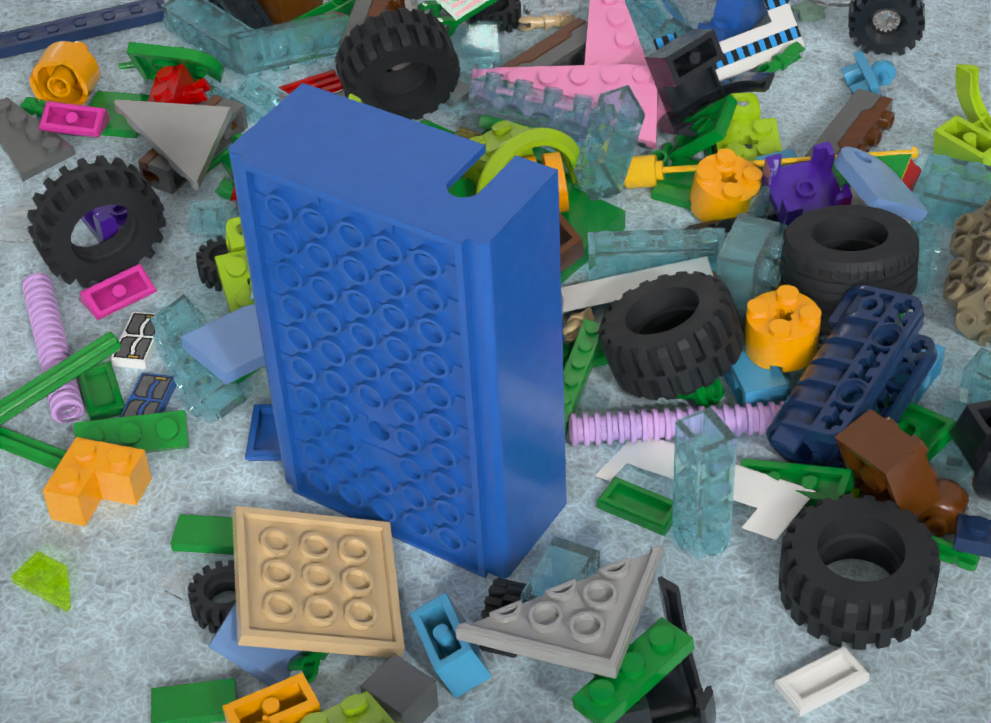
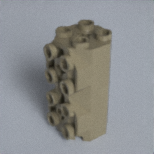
M989 199L979 209L970 214L965 213L961 215L953 225L956 231L951 238L949 253L955 259L947 267L949 276L945 279L943 298L956 310L954 325L969 340L978 341V345L986 347V342H989L991 348V199Z

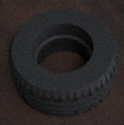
M830 206L806 212L790 223L781 237V285L796 287L800 294L809 297L817 304L822 315L831 316L846 292L854 286L866 285L912 295L916 289L918 282L919 238L912 226L897 214L869 206Z

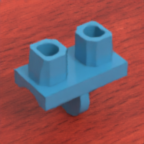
M862 50L853 53L856 63L841 68L843 77L848 87H850L852 95L857 89L881 95L878 87L889 85L896 76V68L893 63L888 60L876 61L870 67Z

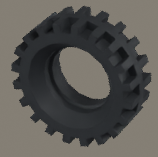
M104 155L96 156L95 163L88 164L85 158L77 160L78 167L70 171L64 165L58 169L62 174L58 179L53 181L48 177L43 182L47 189L45 193H35L32 198L37 209L28 210L27 217L32 225L27 226L28 233L52 274L56 277L61 275L67 284L71 285L75 279H77L82 288H89L91 281L100 283L140 264L139 261L144 256L151 259L155 254L151 246L153 243H161L164 236L158 229L166 227V219L161 213L165 211L163 204L144 175H141L133 164L127 167L124 161L117 157L114 158L111 164H109ZM110 204L120 205L127 209L126 221L113 237L98 245L89 247L76 246L71 242V235L75 225L86 213L97 207Z

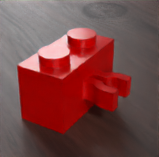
M184 63L174 67L166 66L156 73L148 102L197 105V103L207 101L208 96L205 92L210 91L211 86L206 78L194 82Z

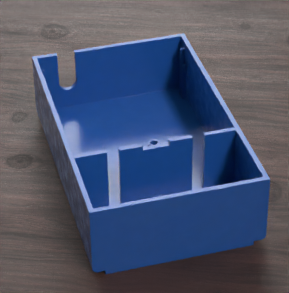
M302 83L229 146L285 481L292 485L294 493L349 518L390 522L392 537L478 576L486 578L490 573L502 579L508 578L567 504L558 169L515 155L478 194L464 198L453 196L448 192L449 188L486 152L484 144Z

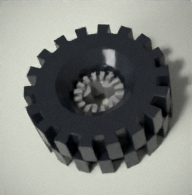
M851 0L848 13L849 36L853 38V44L856 47L862 44V51L865 54L872 50L874 54L878 55L881 53L892 55V52H898L899 56L905 54V47L912 50L916 46V40L920 42L923 37V31H925V3H923V0ZM889 11L891 16L887 20H883L882 15Z

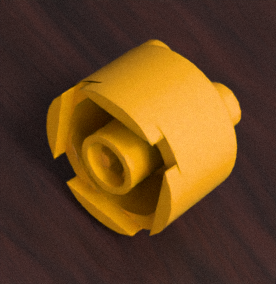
M60 41L49 45L33 68L30 76V86L34 95L39 100L84 105L100 80L101 73L96 59L84 43L80 41L73 43Z
M726 148L720 149L717 154L705 157L696 168L689 194L692 213L703 223L752 215L761 187L762 171L748 160L737 156L734 151Z
M791 285L780 286L776 291L766 292L751 299L747 303L745 352L748 358L764 369L770 370V365L782 367V372L797 371L808 366L818 349L821 324L820 308L812 299L800 294L799 290Z

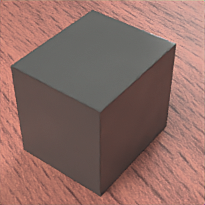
M393 654L360 686L361 693L368 691L395 723H423L439 707L436 680L396 654Z

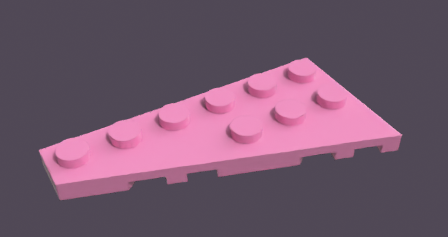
M590 0L584 65L647 64L625 0ZM659 92L657 128L659 127V120L666 113ZM579 129L578 141L612 136V134L604 132L596 134Z
M647 64L473 68L471 87L473 101L506 110L509 108L526 112V115L536 118L538 115L552 118L553 122L596 134L604 132L616 135L619 140L629 143L631 140L646 143V147L657 150L658 90Z

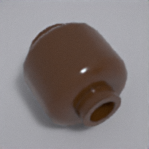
M942 478L936 481L942 498L917 517V523L923 522L932 535L937 537L946 534L954 535L958 514L967 515L970 506L969 496L965 489L953 480Z

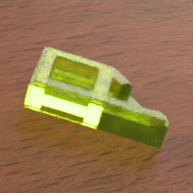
M37 551L11 576L12 582L66 612L71 609L69 572L66 565Z

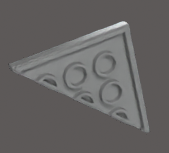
M115 100L116 112L122 114L127 119V123L138 134H142L147 139L148 144L159 155H163L169 161V165L181 177H185L190 182L193 189L199 190L232 117L231 108L224 106Z
M657 545L650 548V553L633 560H629L628 557L599 568L598 573L577 582L574 578L544 590V595L525 603L519 600L489 612L490 617L470 625L467 622L461 623L456 628L457 640L616 679L663 559V547Z

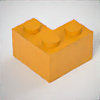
M76 437L42 490L51 519L86 526L102 499L137 506L152 480L146 452L143 449Z
M303 672L222 706L226 723H298L311 713L321 712L319 701Z

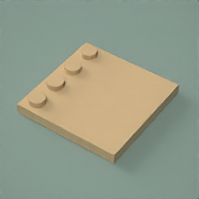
M235 506L232 522L238 645L390 658L393 654H396L400 658L405 651L390 522Z

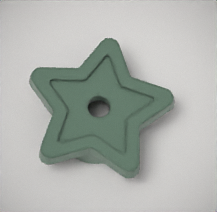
M803 0L801 4L791 5V10L798 13V18L801 21L814 22L819 19H825L823 11L828 5L827 3Z

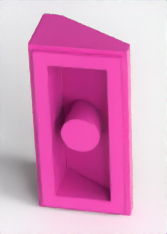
M46 101L39 130L99 138L109 124L110 116L105 108Z
M138 264L81 291L79 301L98 321L157 292V289L142 265Z

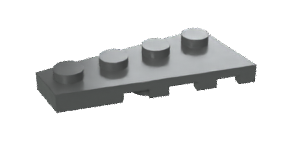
M6 97L0 99V145L8 155L10 162L16 168L23 182L75 155L72 145L54 132L39 130L40 121Z

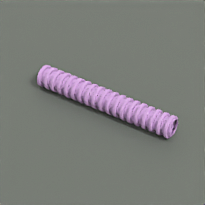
M33 273L23 280L22 289L41 371L44 373L71 355L52 279L44 273ZM76 378L47 396L52 418L60 424L71 423L83 416L84 407ZM74 410V411H72L71 413H67V414H63V413H62V412ZM76 417L75 419L70 420V421H62V420H66V419H70V418Z
M780 401L779 405H775L774 402H768L767 406H763L762 402H757L756 406H751V403H745L744 407H740L739 404H733L732 408H728V405L724 404L718 409L716 405H710L709 409H705L704 406H698V410H693V407L690 406L684 411L680 407H675V411L663 408V412L652 409L651 413H646L645 409H641L640 413L629 410L628 414L617 411L616 415H611L610 411H606L605 415H599V412H594L593 416L582 413V417H576V414L572 413L569 417V439L572 446L576 447L581 442H583L584 446H589L590 442L601 445V441H607L609 445L613 444L614 440H618L619 444H624L625 440L636 443V439L648 442V438H653L654 442L659 441L660 438H665V441H671V437L683 440V436H688L689 440H694L695 436L699 435L700 439H706L707 435H711L712 438H718V434H723L724 438H728L733 433L735 437H741L742 433H746L747 436H753V432H758V435L761 436L765 434L785 401Z

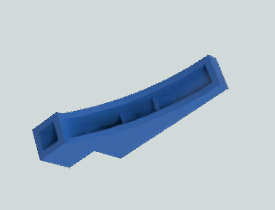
M717 0L711 21L699 23L697 29H714L718 42L752 30L768 14L764 0Z

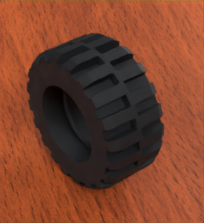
M397 8V11L390 12L388 9L381 11V15L376 17L371 15L365 18L363 24L360 26L357 24L351 29L350 36H345L336 56V70L346 98H349V94H353L360 98L364 104L411 120H420L423 118V115L427 113L432 114L438 110V105L441 103L445 104L450 98V92L453 93L458 84L461 68L458 56L444 24L439 22L438 18L432 14H425L424 11L414 8L412 11H409L407 8ZM411 62L404 68L392 72H386L388 69L396 65Z
M686 271L676 272L675 275L657 276L658 279L650 282L646 280L640 283L639 287L634 290L629 289L623 293L620 300H615L610 305L609 312H605L602 318L598 338L617 384L623 390L638 398L644 396L648 400L657 401L662 397L666 400L677 399L678 395L685 394L688 396L696 393V389L703 386L705 388L715 383L717 377H723L730 371L731 364H736L744 348L745 330L729 288L721 280L710 274L706 275L703 272L697 271L689 274Z
M852 494L841 495L838 500H832L831 497L817 502L816 508L811 505L800 512L799 518L796 517L787 527L786 535L783 536L778 579L781 601L786 610L791 609L790 617L799 626L804 623L808 624L807 633L817 639L823 634L829 637V644L841 647L842 642L853 643V650H866V645L870 643H875L877 649L889 647L892 638H895L900 643L911 637L912 629L916 632L919 631L926 623L927 616L931 615L941 564L937 542L932 538V533L923 522L917 523L918 518L908 509L904 511L898 509L897 503L886 499L885 502L877 501L875 496L863 495V498H853ZM843 559H860L882 567L890 576L876 581H856L836 574L827 565Z

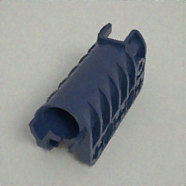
M866 285L851 287L846 292L828 320L832 331L767 428V439L782 458L789 463L843 468L845 462L835 440L836 435L869 409L883 418L890 417L896 423L899 422L938 357L934 341L928 336L918 334L924 325L923 320L925 318L924 309L918 297ZM913 353H918L914 359ZM898 375H911L904 383L893 382V379ZM889 402L892 405L891 408L886 407ZM879 407L884 408L881 413L878 410Z

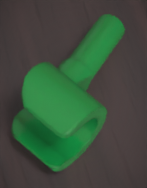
M667 142L662 150H655L649 155L656 154L658 161L663 160L664 167H668V154L672 144Z
M224 176L215 193L230 200L235 185L234 182Z

